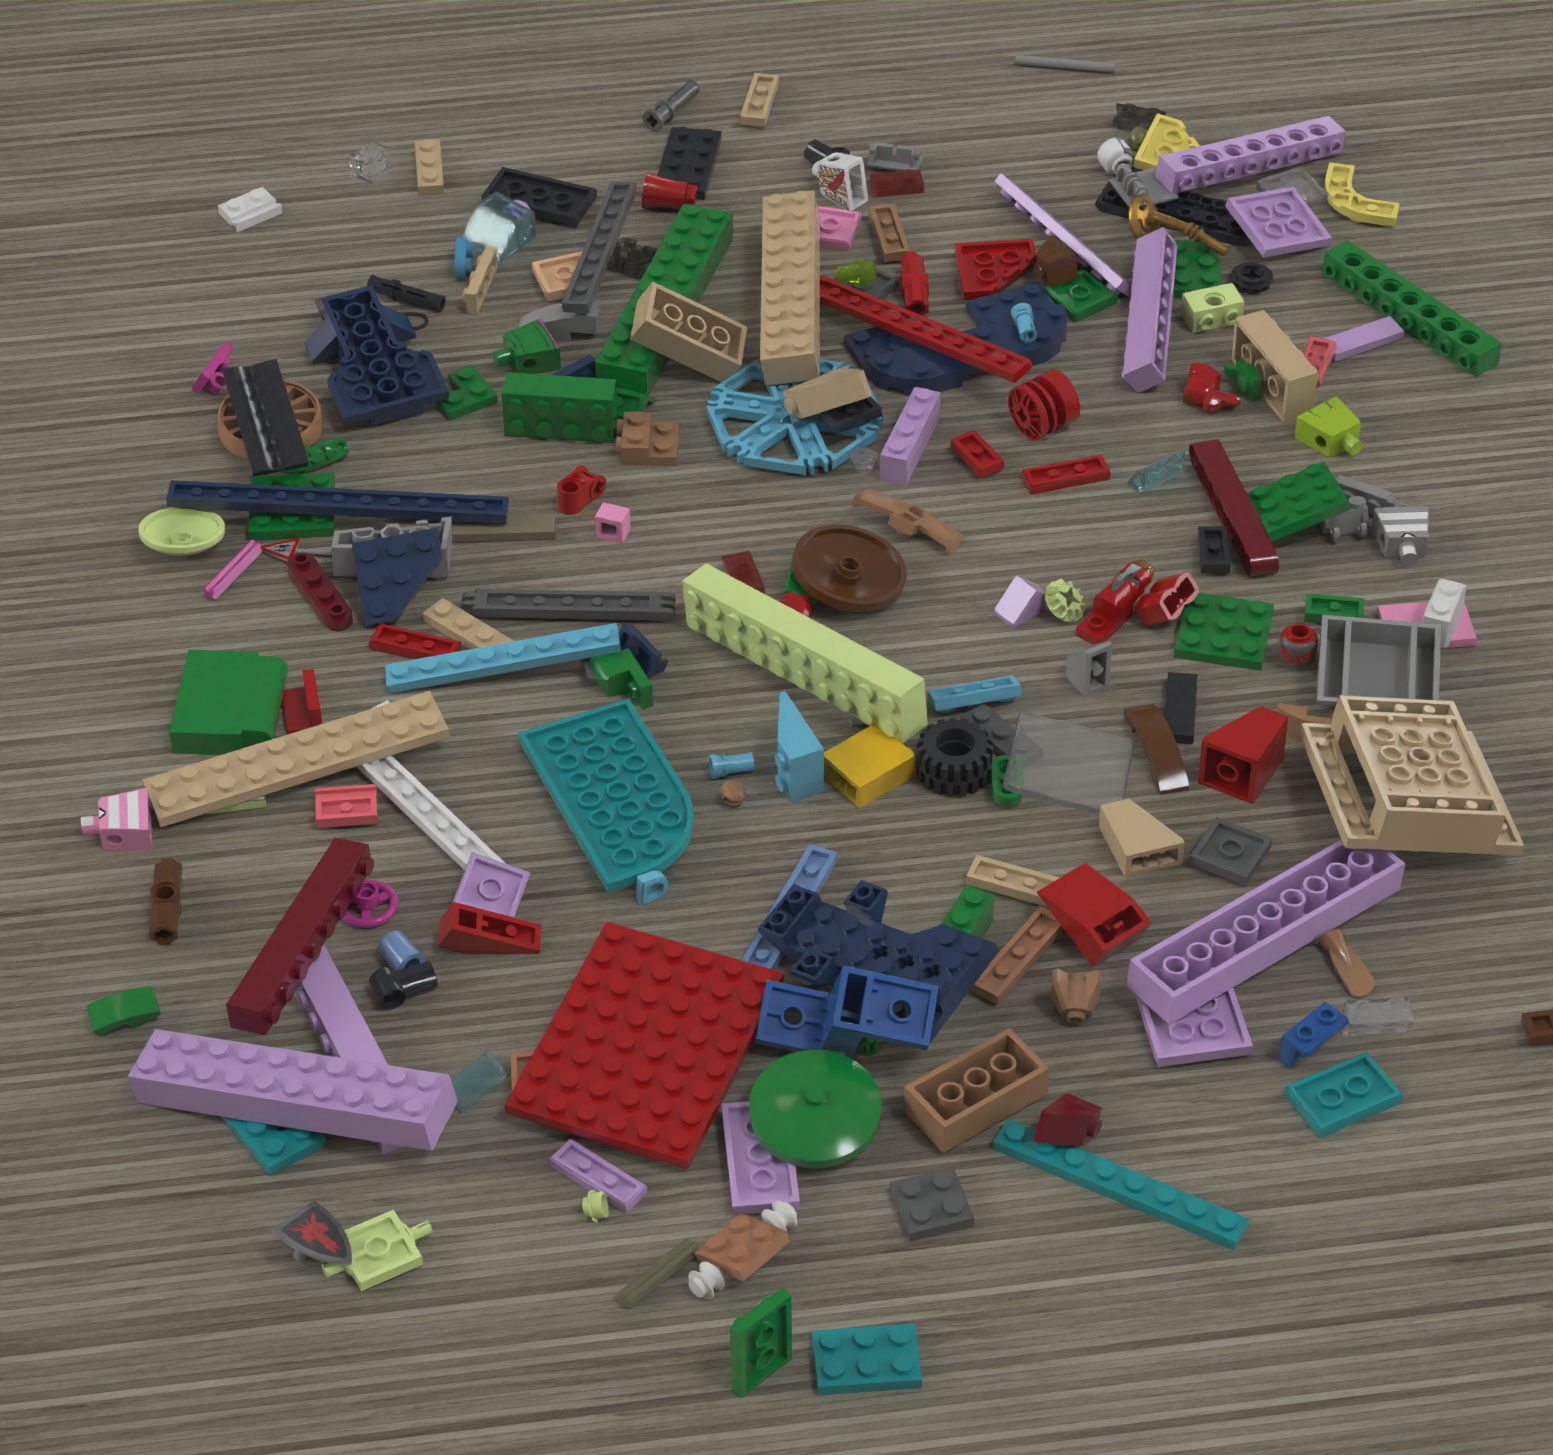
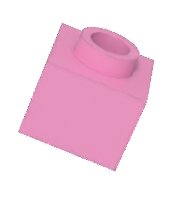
M603 502L595 515L596 538L623 544L631 530L630 508Z

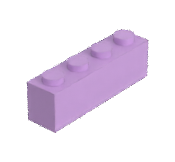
M914 387L880 454V481L907 486L940 420L941 392Z

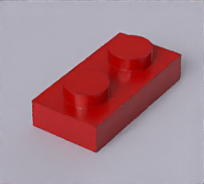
M975 430L951 439V448L980 479L1004 469V460Z

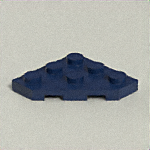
M437 528L352 543L366 627H378L380 623L387 625L396 623L402 615L404 608L422 588L434 567L438 566L443 559Z

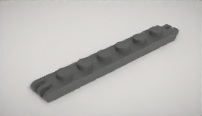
M476 589L474 593H464L462 595L461 609L467 613H472L475 617L670 621L674 619L676 595L671 592Z

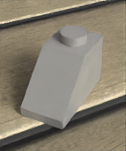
M1110 641L1090 645L1067 655L1066 677L1084 698L1105 690L1110 686L1112 644Z

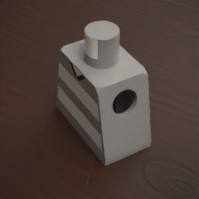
M1428 506L1374 508L1372 532L1385 558L1400 559L1403 565L1411 566L1418 561V558L1426 556L1429 527Z

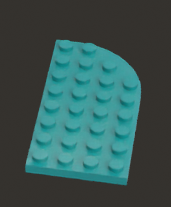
M629 698L518 733L520 745L607 893L635 885L639 875L650 871L663 872L683 854L691 840L694 828L691 798Z

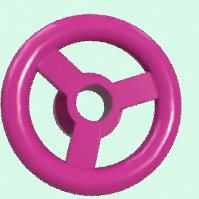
M364 880L358 896L354 897L351 903L358 905L361 910V918L354 917L347 911L346 915L341 917V919L347 924L358 928L380 926L395 915L399 905L398 896L392 887L383 882ZM389 901V906L383 914L371 918V913L376 909L377 905Z

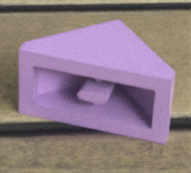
M1016 575L995 607L994 614L1014 629L1048 608L1045 602V590L1038 584Z

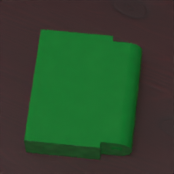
M188 650L169 731L172 753L223 755L274 739L288 674V664L279 657L259 656V652Z

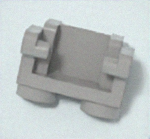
M1350 497L1349 504L1351 510L1317 523L1316 525L1322 534L1327 533L1331 541H1338L1341 535L1357 533L1359 537L1366 536V522H1369L1364 497Z

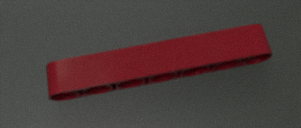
M1219 439L1191 443L1189 445L1191 464L1222 526H1227L1228 538L1247 576L1255 577L1277 573L1279 571L1277 552Z

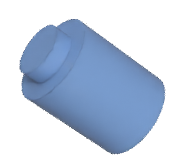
M401 931L389 932L381 938L378 945V953L395 971L425 962L424 955Z

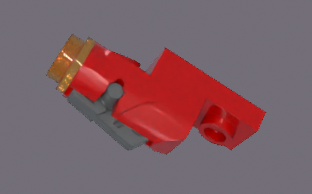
M1139 559L1129 562L1123 569L1117 572L1107 586L1095 596L1093 612L1076 627V636L1094 645L1106 642L1133 616V603L1143 595L1145 588L1151 584L1154 576L1153 567L1147 561Z

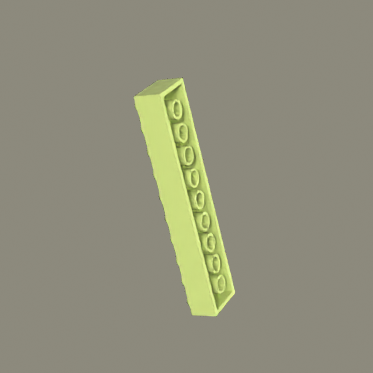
M707 563L682 580L687 626L692 630L698 631L714 642L722 644L733 652L775 673L777 676L792 682L799 688L816 695L821 700L827 701L843 712L851 714L862 720L865 724L876 725L886 735L893 736L902 743H905L928 725L925 681L919 675Z

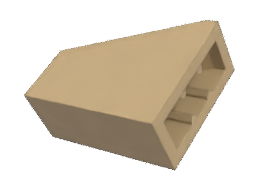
M838 368L783 391L785 409L791 417L805 418L872 396L865 372L861 369Z
M1128 798L1100 805L1099 828L1124 877L1183 864L1185 844L1183 838Z

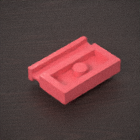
M376 784L315 788L317 828L378 824Z

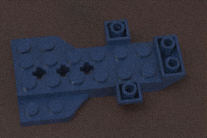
M373 285L315 298V304L324 322L305 341V347L312 364L339 358V351L342 358L340 366L335 373L332 372L328 377L327 385L344 425L367 419L371 426L423 413V405L449 398V390L432 353L425 350L417 352L407 348V344L402 343L403 341L416 338L408 316L381 304Z
M863 880L857 884L844 901L846 910L822 902L819 893L793 884L758 928L762 936L790 961L795 963L790 970L791 975L816 985L835 983L844 965L937 985L939 988L930 1043L999 952L996 943L945 924L914 934L882 924L888 896L887 889ZM898 1004L892 1007L894 1015L898 1018H907L909 1016V1011L905 1006Z

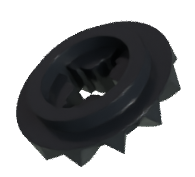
M1247 262L1235 266L1231 271L1230 279H1232L1233 285L1238 287L1239 291L1248 290L1249 294L1251 291L1261 293L1262 289H1269L1270 284L1273 283V273L1265 265Z

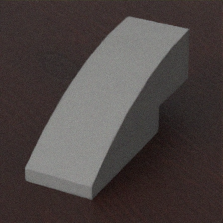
M594 300L589 313L563 312L562 303L540 308L522 316L519 327L541 319L554 340L571 341L572 332L597 333L600 320L599 300Z

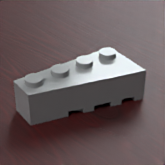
M452 517L441 518L442 523L428 524V520L416 521V526L402 528L399 527L398 523L388 524L378 531H375L372 527L334 531L331 547L334 576L344 577L357 576L352 543L437 528L443 559L437 567H434L428 577L434 579L448 577L453 549Z

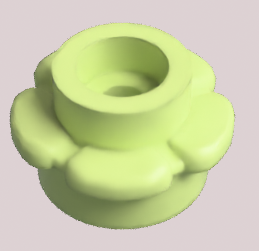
M590 1190L587 1197H584L582 1201L583 1212L586 1217H592L594 1223H598V1219L608 1217V1199L604 1191L596 1192L595 1190Z

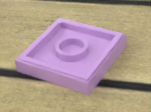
M472 852L453 902L515 917L531 873Z

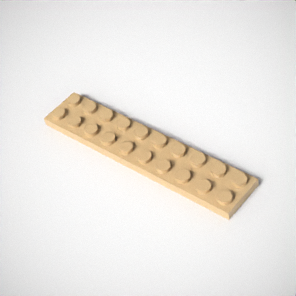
M427 691L142 779L144 788L148 789L149 801L161 828L449 738L450 734L449 728L431 692Z

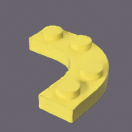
M1329 162L1324 192L1327 201L1336 211L1356 223L1365 222L1380 226L1396 227L1400 203L1374 200L1356 193L1352 187L1355 166Z

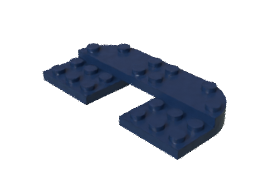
M1039 282L1004 290L966 302V311L978 327L962 332L1031 359L1032 366L1053 358L1060 352L1063 341H1066V310L1062 304L1056 305ZM1019 303H1027L1032 308L1033 324L1037 332V338L1030 343L1021 341L1018 328L1010 314L1011 309ZM878 327L844 335L845 347L861 370H864L866 377L873 384L888 392L891 387L897 391H904L903 395L910 396L914 387L944 392L961 387L964 377L985 372Z

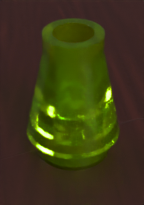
M865 258L843 266H837L838 282L870 284L871 281H876L874 260Z

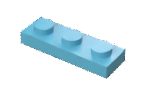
M1013 675L927 690L928 702L935 711L942 713L952 712L957 707H978L990 701L1008 702L1013 697L1022 696L1021 684Z

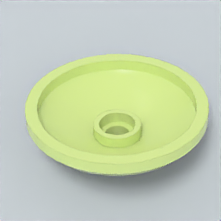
M170 507L146 516L140 522L138 530L141 541L149 548L171 556H190L215 546L225 534V523L218 514L207 509Z

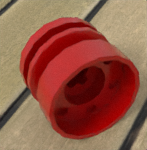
M1055 369L1035 377L1033 381L1029 380L1012 388L1008 394V407L1014 424L1025 437L1034 441L1053 433L1055 429L1058 430L1076 422L1080 416L1079 397L1073 384L1066 375Z

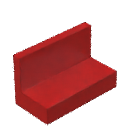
M314 669L302 670L304 687L284 690L282 703L287 734L322 724Z

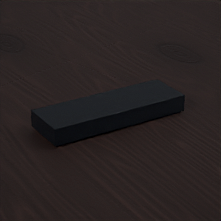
M1168 672L1165 719L1176 742L1194 743L1198 674Z

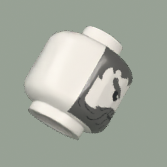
M1121 138L1107 140L1100 146L1097 152L1099 163L1111 176L1113 173L1117 174V167L1122 163L1130 165L1131 168L1133 167L1135 155L1128 144Z

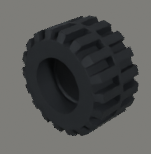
M950 718L947 721L944 719L938 720L937 724L931 723L927 726V730H922L917 741V773L919 780L925 782L927 789H934V793L939 795L945 793L949 797H953V795L962 797L966 796V793L969 792L971 794L978 792V788H984L987 785V781H990L993 761V740L991 736H988V731L985 728L980 729V724L976 722L969 723L967 719L956 720V718Z

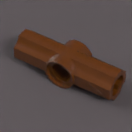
M162 858L159 863L155 864L154 882L150 890L152 907L149 934L150 939L156 941L159 945H171L172 941L178 939L179 917L182 913L180 899L183 868L182 864L176 862L173 858Z

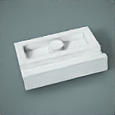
M263 187L218 205L219 214L231 226H235L237 232L283 213L282 205L280 203L277 204L276 199Z

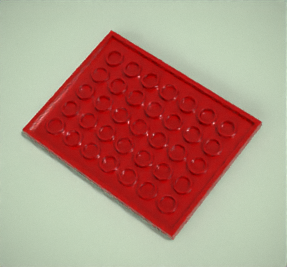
M606 922L504 1105L505 1114L689 1169L756 1037L765 983L767 980L783 983L784 972Z

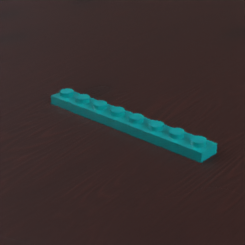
M1007 1119L993 1140V1150L1229 1249H1236L1248 1229L1249 1218L1076 1146L1033 1141L1035 1129L1011 1119Z

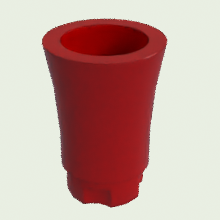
M647 172L642 193V208L680 210L683 204L696 205L698 186Z

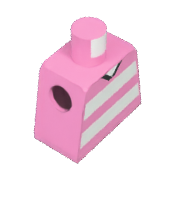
M142 788L100 798L98 800V815L81 817L82 835L100 833L102 848L105 850L152 851L151 807L148 789Z

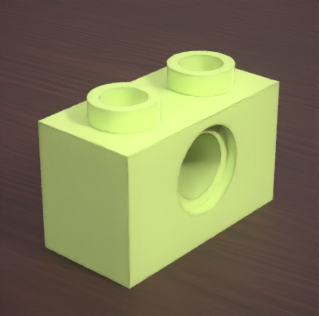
M1233 283L1182 293L1181 315L1192 333L1234 325L1235 318L1244 314L1245 302Z

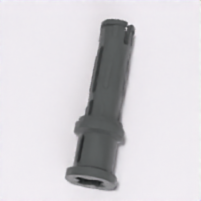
M688 80L668 99L658 101L654 109L646 111L643 115L645 126L651 131H659L663 127L664 122L671 121L676 111L699 93L700 89H697L699 88L697 82Z

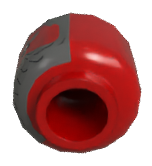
M1303 623L1287 626L1280 635L1279 657L1284 663L1293 667H1303L1311 664L1317 655L1318 636L1312 628Z

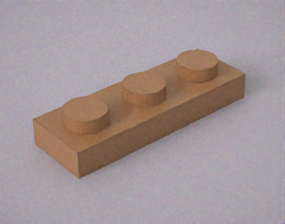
M895 205L870 206L869 218L884 262L900 261L901 257L910 252V248Z

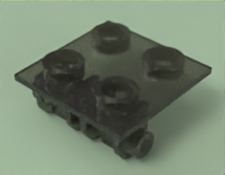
M622 237L621 240L617 241L607 267L634 279H642L646 271L644 264L652 261L657 249L649 246L642 247L637 244L636 240Z

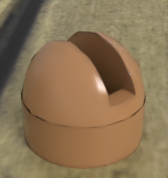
M730 780L720 787L722 799L728 806L736 807L743 803L746 792L741 781Z

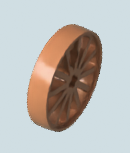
M283 380L304 447L314 444L323 429V417L319 401L315 394L305 386ZM228 394L221 402L217 413L218 435L226 449L239 457L248 459Z

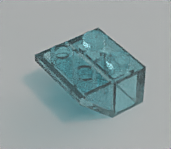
M494 192L478 203L462 237H468V242H473V247L482 252L486 245L496 246L497 260L502 261L536 237L535 213L533 210L512 199Z

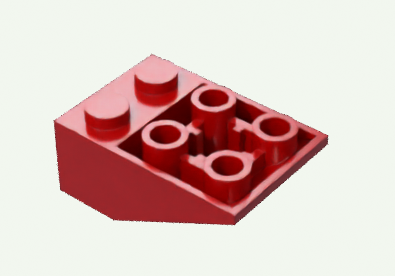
M1086 862L1037 891L1039 897L1092 967L1097 966L1140 939L1152 923L1133 897Z

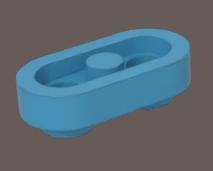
M456 237L455 278L467 279V274L472 272L473 242H468V237Z

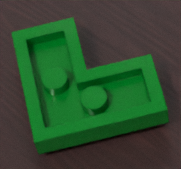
M470 365L448 373L449 383L455 391L449 392V398L437 401V407L451 421L498 403V396L475 367Z
M1306 593L1304 622L1321 623L1322 615L1364 618L1365 598Z

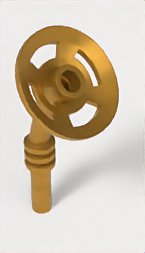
M1136 195L1130 203L1129 223L1136 240L1160 229V224L1184 232L1185 237L1189 235L1190 240L1194 238L1193 242H1200L1223 257L1226 255L1229 247L1204 233V229L1201 228L1199 230L1198 225L1194 227L1193 222L1189 224L1158 212L1154 202L1147 195ZM1145 201L1147 207L1140 210V204Z

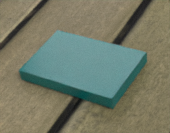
M1368 1052L1285 1086L1284 1095L1320 1139L1403 1103L1404 1097Z

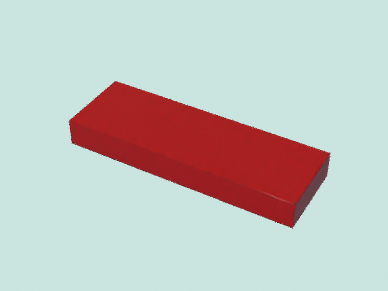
M1102 455L1022 470V479L1030 495L1110 480L1111 472Z
M382 623L379 624L369 641L370 650L413 660L458 652L462 649L461 641Z

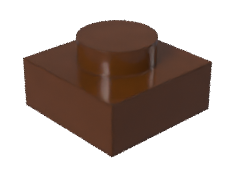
M1553 1009L1522 1013L1521 1024L1530 1046L1553 1043Z

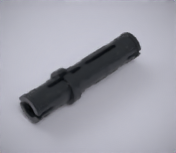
M373 274L368 279L367 286L373 285L376 293L386 295L390 300L400 299L437 310L438 312H442L445 307L446 297L444 295L401 284V281L397 279L391 281Z

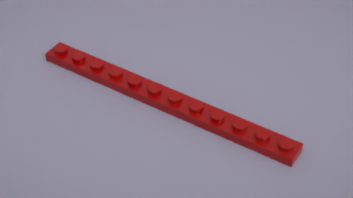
M820 275V304L1013 383H1016L1032 369L1031 359Z

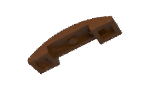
M1154 704L1125 708L1124 715L1132 733L1137 732L1151 764V776L1159 795L1189 790V783L1179 748L1162 712Z

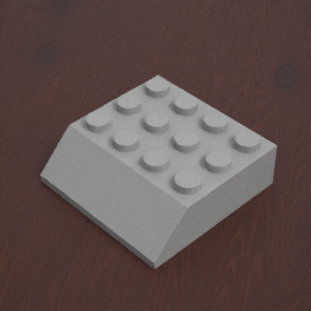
M1322 615L1316 704L1336 706L1339 695L1439 700L1441 625Z

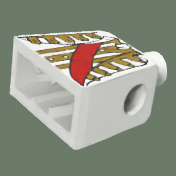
M835 152L813 165L812 174L819 177L820 191L829 200L848 211H852L868 201L862 157Z

